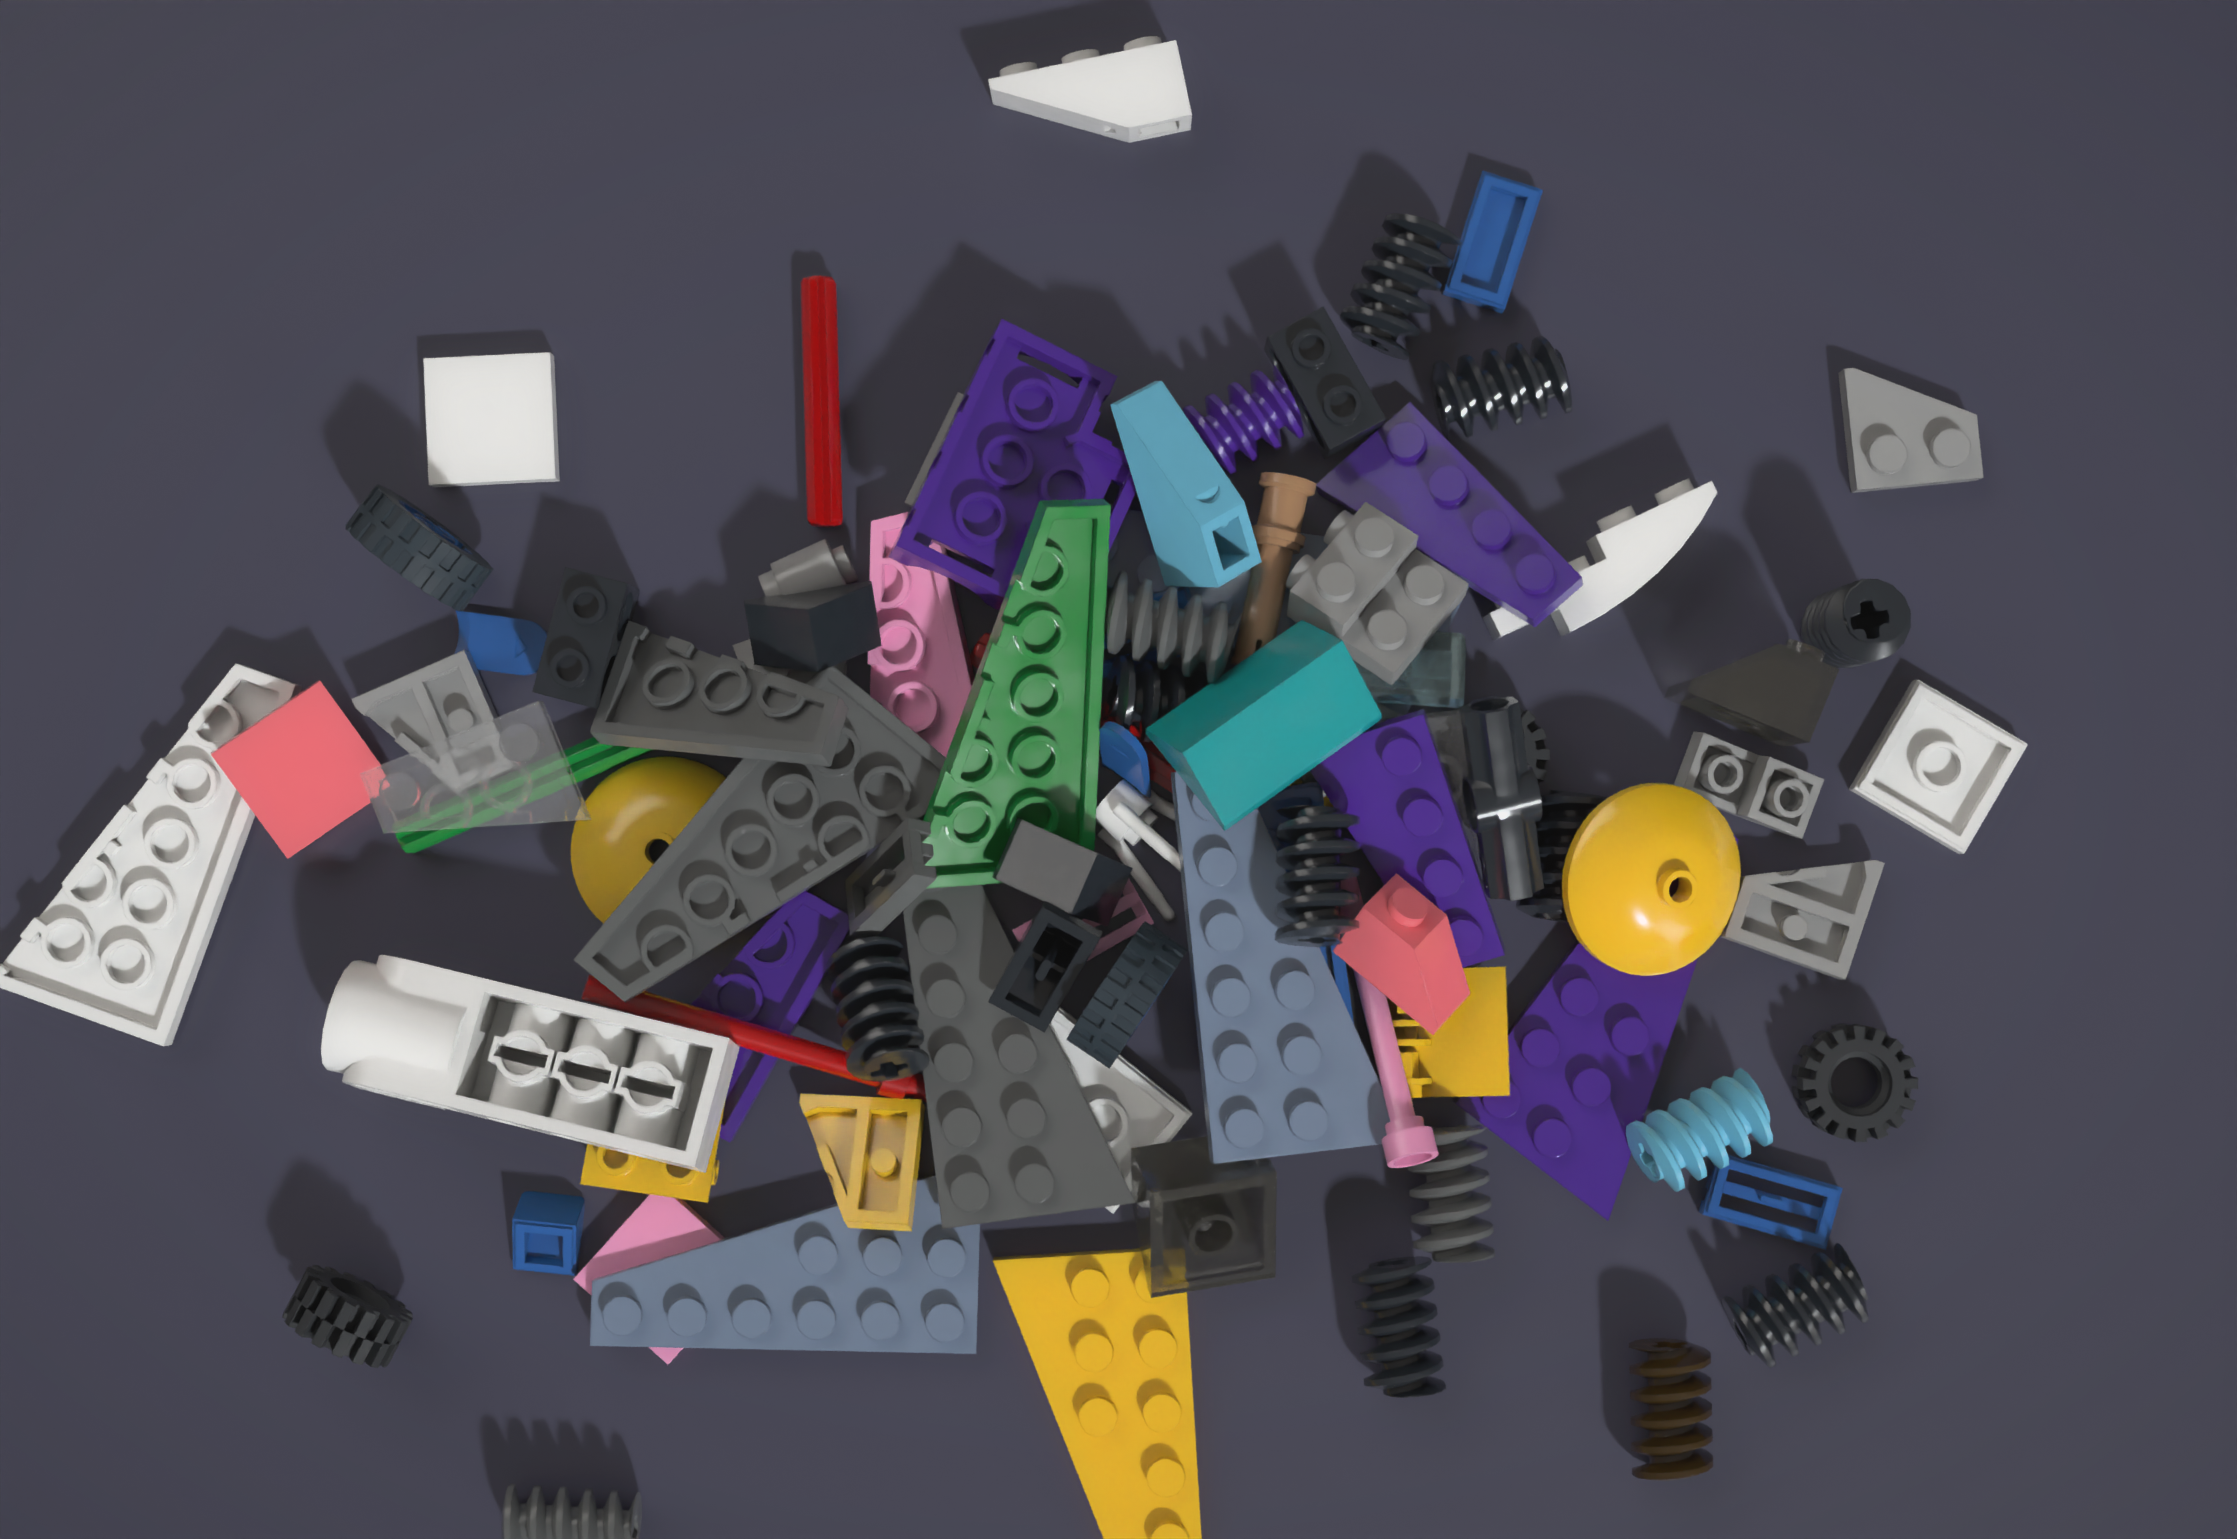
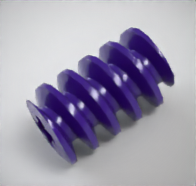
M1273 364L1274 382L1262 371L1256 370L1251 373V394L1235 381L1230 383L1227 387L1229 405H1226L1213 393L1205 397L1206 417L1191 405H1187L1182 409L1216 461L1230 474L1236 472L1234 452L1241 450L1253 463L1259 460L1257 440L1261 438L1276 451L1281 449L1280 428L1285 426L1298 439L1304 437L1303 421L1299 408L1284 378Z

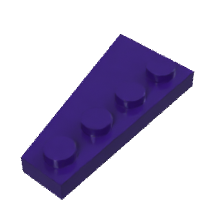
M1411 402L1316 485L1318 494L1335 505L1339 503L1356 514L1362 505L1367 502L1418 535L1416 546L1418 551L1469 583L1468 587L1533 627L1541 623L1583 586L1582 576Z
M1424 709L1374 724L1310 770L1333 807L1360 817V824L1349 827L1348 830L1356 842L1360 843V848L1384 885L1397 873L1447 915L1462 967L1505 955V946L1488 896L1485 893L1482 878Z
M806 890L782 905L749 940L739 954L721 973L715 976L690 1005L792 1035L827 974L826 964L833 953L842 947L850 933L848 912ZM743 1047L739 1048L725 1100L720 1138L729 1143L733 1141L779 1058Z

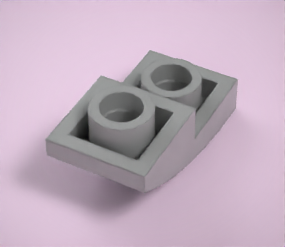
M1693 732L1674 785L1689 789L1703 796L1719 810L1802 839L1824 779L1772 757L1757 755L1706 733Z

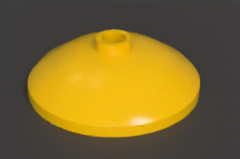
M653 757L630 763L605 778L592 791L583 804L574 825L571 840V864L574 879L583 900L603 924L654 865L655 862L649 855L651 844L657 839H662L670 846L727 777L717 770L694 760L679 757Z
M1645 783L1628 787L1613 794L1600 803L1583 821L1574 835L1565 858L1562 875V898L1566 917L1573 933L1581 945L1594 958L1607 966L1628 974L1640 976L1660 975L1678 970L1690 964L1714 944L1728 924L1739 893L1741 877L1737 843L1729 824L1720 811L1703 796L1689 789L1666 783ZM1678 878L1677 891L1670 897L1669 887L1672 881Z

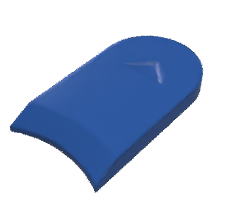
M456 611L459 636L454 654L462 650L470 651L477 670L523 676L531 675L538 671L548 634L542 626L525 619Z
M1106 722L1099 729L1102 766L1114 771L1135 786L1142 794L1150 798L1152 796L1148 757L1145 749L1126 728L1115 722Z

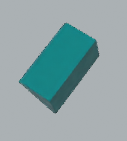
M1300 620L1223 674L1214 684L1210 683L1146 728V735L1222 829L1226 831L1382 719V714L1343 640L1304 620Z

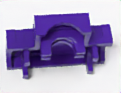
M1001 319L990 337L888 557L906 566L920 567L946 576L967 587L981 597L987 605L1000 611L1039 501L1103 499L1110 482L1119 485V489L1110 511V551L1136 493L1125 452L1112 446L1111 441L1093 433V429L1101 414L1099 408L1109 396L1118 376ZM1018 354L1035 358L1055 367L1074 380L1078 387L1075 388L1017 359ZM934 542L983 566V571L991 574V577L930 548L929 545Z

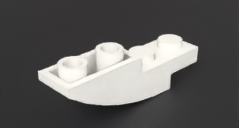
M1688 478L1656 493L1654 496L1659 506L1636 516L1632 505L1597 521L1601 533L1586 541L1596 564L1590 566L1585 555L1568 562L1582 576L1583 586L1550 614L1561 637L1617 606L1634 594L1668 563L1699 525L1715 498L1717 490L1712 481L1694 489ZM1496 603L1494 604L1497 610L1483 617L1493 641L1528 625L1527 622Z

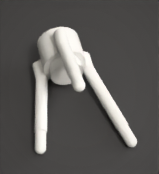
M1123 779L1096 808V822L1103 827L1097 836L1115 851L1123 864L1133 868L1131 872L1132 877L1150 902L1154 904L1161 916L1166 921H1171L1175 917L1173 909L1125 843L1124 838L1132 846L1142 838L1165 860H1168L1180 871L1179 853L1151 828L1158 817L1150 809L1152 808L1175 821L1174 804L1159 797L1152 789V796L1148 798Z

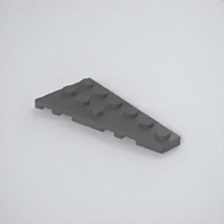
M834 666L816 672L806 684L840 696L849 708L831 766L743 758L573 960L620 999L628 1002L879 846L906 818L917 820L924 818L946 757Z
M982 885L925 889L903 910L911 980L914 989V1004L919 1011L917 1026L924 1033V1042L920 1045V1049H923L929 1055V1065L923 1070L942 1229L1135 1203L1050 1025L1044 1033L988 1002L1014 951Z

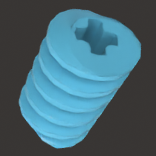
M1741 1067L1734 1071L1733 1078L1722 1076L1713 1081L1711 1089L1701 1087L1691 1093L1689 1100L1679 1098L1669 1104L1667 1112L1657 1109L1647 1115L1645 1123L1636 1120L1626 1126L1628 1146L1641 1171L1654 1183L1664 1179L1676 1192L1685 1188V1181L1681 1171L1684 1167L1698 1181L1707 1177V1169L1703 1157L1707 1156L1716 1167L1722 1169L1729 1165V1157L1725 1146L1729 1145L1741 1158L1750 1155L1751 1145L1748 1134H1751L1764 1147L1773 1143V1134L1769 1125L1771 1120L1770 1113L1763 1094L1752 1077Z

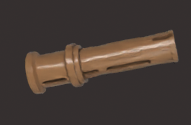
M1261 473L1259 485L1264 488L1258 522L1257 525L1252 526L1262 562L1251 568L1235 652L1230 664L1238 665L1276 638L1293 554H1299L1300 549L1304 548L1306 537L1300 532L1307 498L1315 494L1317 484L1313 481L1282 473Z

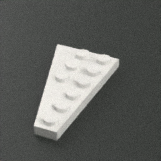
M235 663L189 721L188 730L165 758L159 759L146 776L148 780L131 802L121 807L61 883L62 889L40 917H34L20 935L21 941L5 961L0 964V988L161 1046L172 1045L255 818V814L214 760L211 752L299 694L302 686Z

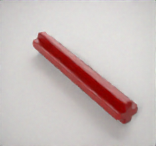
M814 275L805 277L801 281L807 520L814 527H834L841 525L843 521L836 283L832 277Z

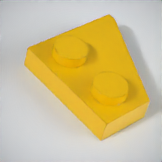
M800 1093L799 1103L809 1124L817 1146L816 1149L824 1170L829 1177L834 1191L833 1194L847 1227L912 1231L925 1106L922 1100Z

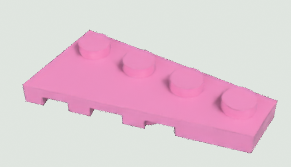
M906 512L871 521L869 581H872L882 646L868 651V664L871 665L870 696L946 757L975 677L953 580L934 571L906 566L888 557L909 513ZM934 542L929 545L930 548L948 556L946 548Z

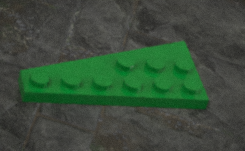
M1104 499L1039 501L923 821L930 822L931 834L922 843L932 844L934 856L925 865L935 867L937 879L926 889L1003 883L992 876L1018 818L1094 851L1111 505Z

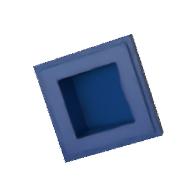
M525 1191L521 1194L512 1218L513 1269L571 1276L577 1275L585 1211L583 1197Z

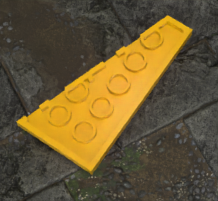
M1184 1246L994 1257L993 1263L1103 1539H1202Z

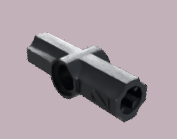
M1489 696L1474 699L1467 705L1459 707L1468 775L1462 779V792L1469 824L1473 832L1477 834L1484 890L1490 899L1514 901L1533 897L1535 892L1544 889L1535 824L1536 821H1540L1542 818V801L1536 775L1531 765L1527 763L1520 704L1514 697Z

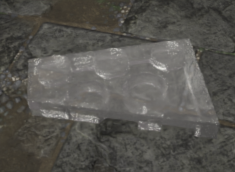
M539 700L360 773L383 833L592 820L543 701Z

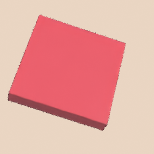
M320 680L211 752L214 760L287 859L396 786Z

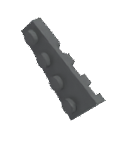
M628 621L590 733L600 744L831 766L849 708L838 695L774 672H770L768 675L748 668L743 661L724 654L719 658L697 650L690 642L673 636L667 639L655 635L646 626Z

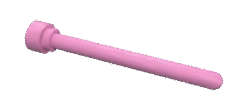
M1357 877L1341 881V889L1359 895V902L1340 908L1341 915L1352 919L1356 918L1364 906ZM1353 969L1390 1122L1385 1125L1387 1135L1381 1139L1387 1166L1390 1168H1403L1425 1163L1436 1158L1439 1153L1432 1127L1425 1126L1423 1117L1415 1115L1387 997Z

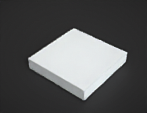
M545 352L423 358L428 480L430 486L453 487L560 481L555 363L553 354Z
M1913 680L1849 790L1957 854H1964L2028 744L1922 681Z

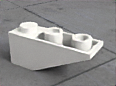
M1158 36L1142 37L1126 43L1124 51L1100 56L1099 51L1095 49L1080 50L1062 57V64L1037 69V64L1033 62L1017 63L999 71L1000 77L988 79L993 105L1131 143L1191 130L1192 112L1176 40L1162 43L1161 38Z

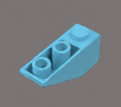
M1154 381L1110 404L1165 586L1218 588L1261 563L1262 560L1244 500L1162 381Z

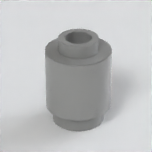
M826 539L770 563L772 570L758 576L766 597L848 585L858 580L844 546L841 545L831 549Z

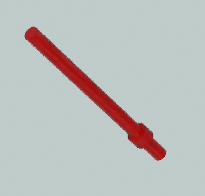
M590 974L585 983L581 997L582 1000L629 1014L727 1037L739 1047L876 1087V1094L884 1097L903 1099L904 1096L927 1102L923 1074L917 1073L911 1077L896 1081H865L854 1077L847 1070L846 1051L647 991L642 992L628 1002H624Z

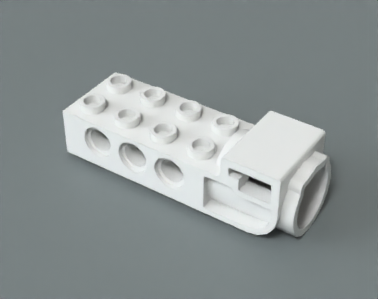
M379 955L377 964L356 960L352 961L344 970L335 987L327 1010L322 1034L321 1056L322 1064L327 1070L344 1074L342 1082L362 1090L443 1110L448 1109L706 1173L740 1047L727 1037L416 961Z

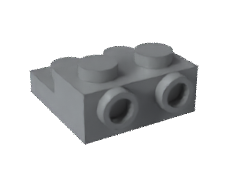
M1365 502L1355 515L1350 514L1346 510L1338 514L1324 537V543L1328 546L1317 559L1306 554L1294 566L1286 582V587L1291 589L1287 616L1295 622L1304 620L1343 640L1355 662L1392 686L1464 599L1469 583L1416 549L1418 535Z

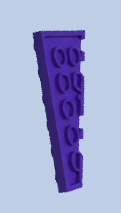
M1734 835L1736 843H1738L1739 839ZM1678 878L1674 879L1669 887L1670 897L1677 891ZM1577 939L1508 1029L1510 1096L1456 1097L1453 1102L1609 1221L1631 1156L1626 1137V1126L1636 1120L1643 1121L1698 958L1690 964L1669 973L1653 976L1633 975L1603 964L1594 958Z

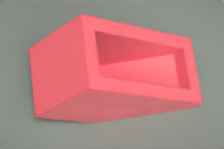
M1396 873L1362 907L1355 920L1359 921V928L1345 932L1340 940L1343 943L1337 945L1333 952L1429 1033L1434 1035L1466 1000L1470 990L1447 915Z

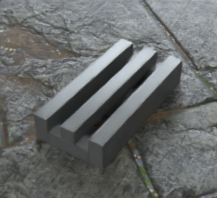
M906 818L845 879L850 936L859 938L876 937L937 879L936 868L925 865L934 856L933 845L922 843L931 834L930 822Z

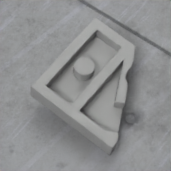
M1856 368L1843 369L1838 373L1851 493L1969 482L1984 478L1977 414Z
M462 650L351 699L354 707L364 716L370 717L394 737L396 743L413 757H418L432 769V772L457 793H463L520 768L470 651Z
M1871 860L1741 876L1739 893L1728 924L1719 937L1839 980L1846 979L1885 863Z

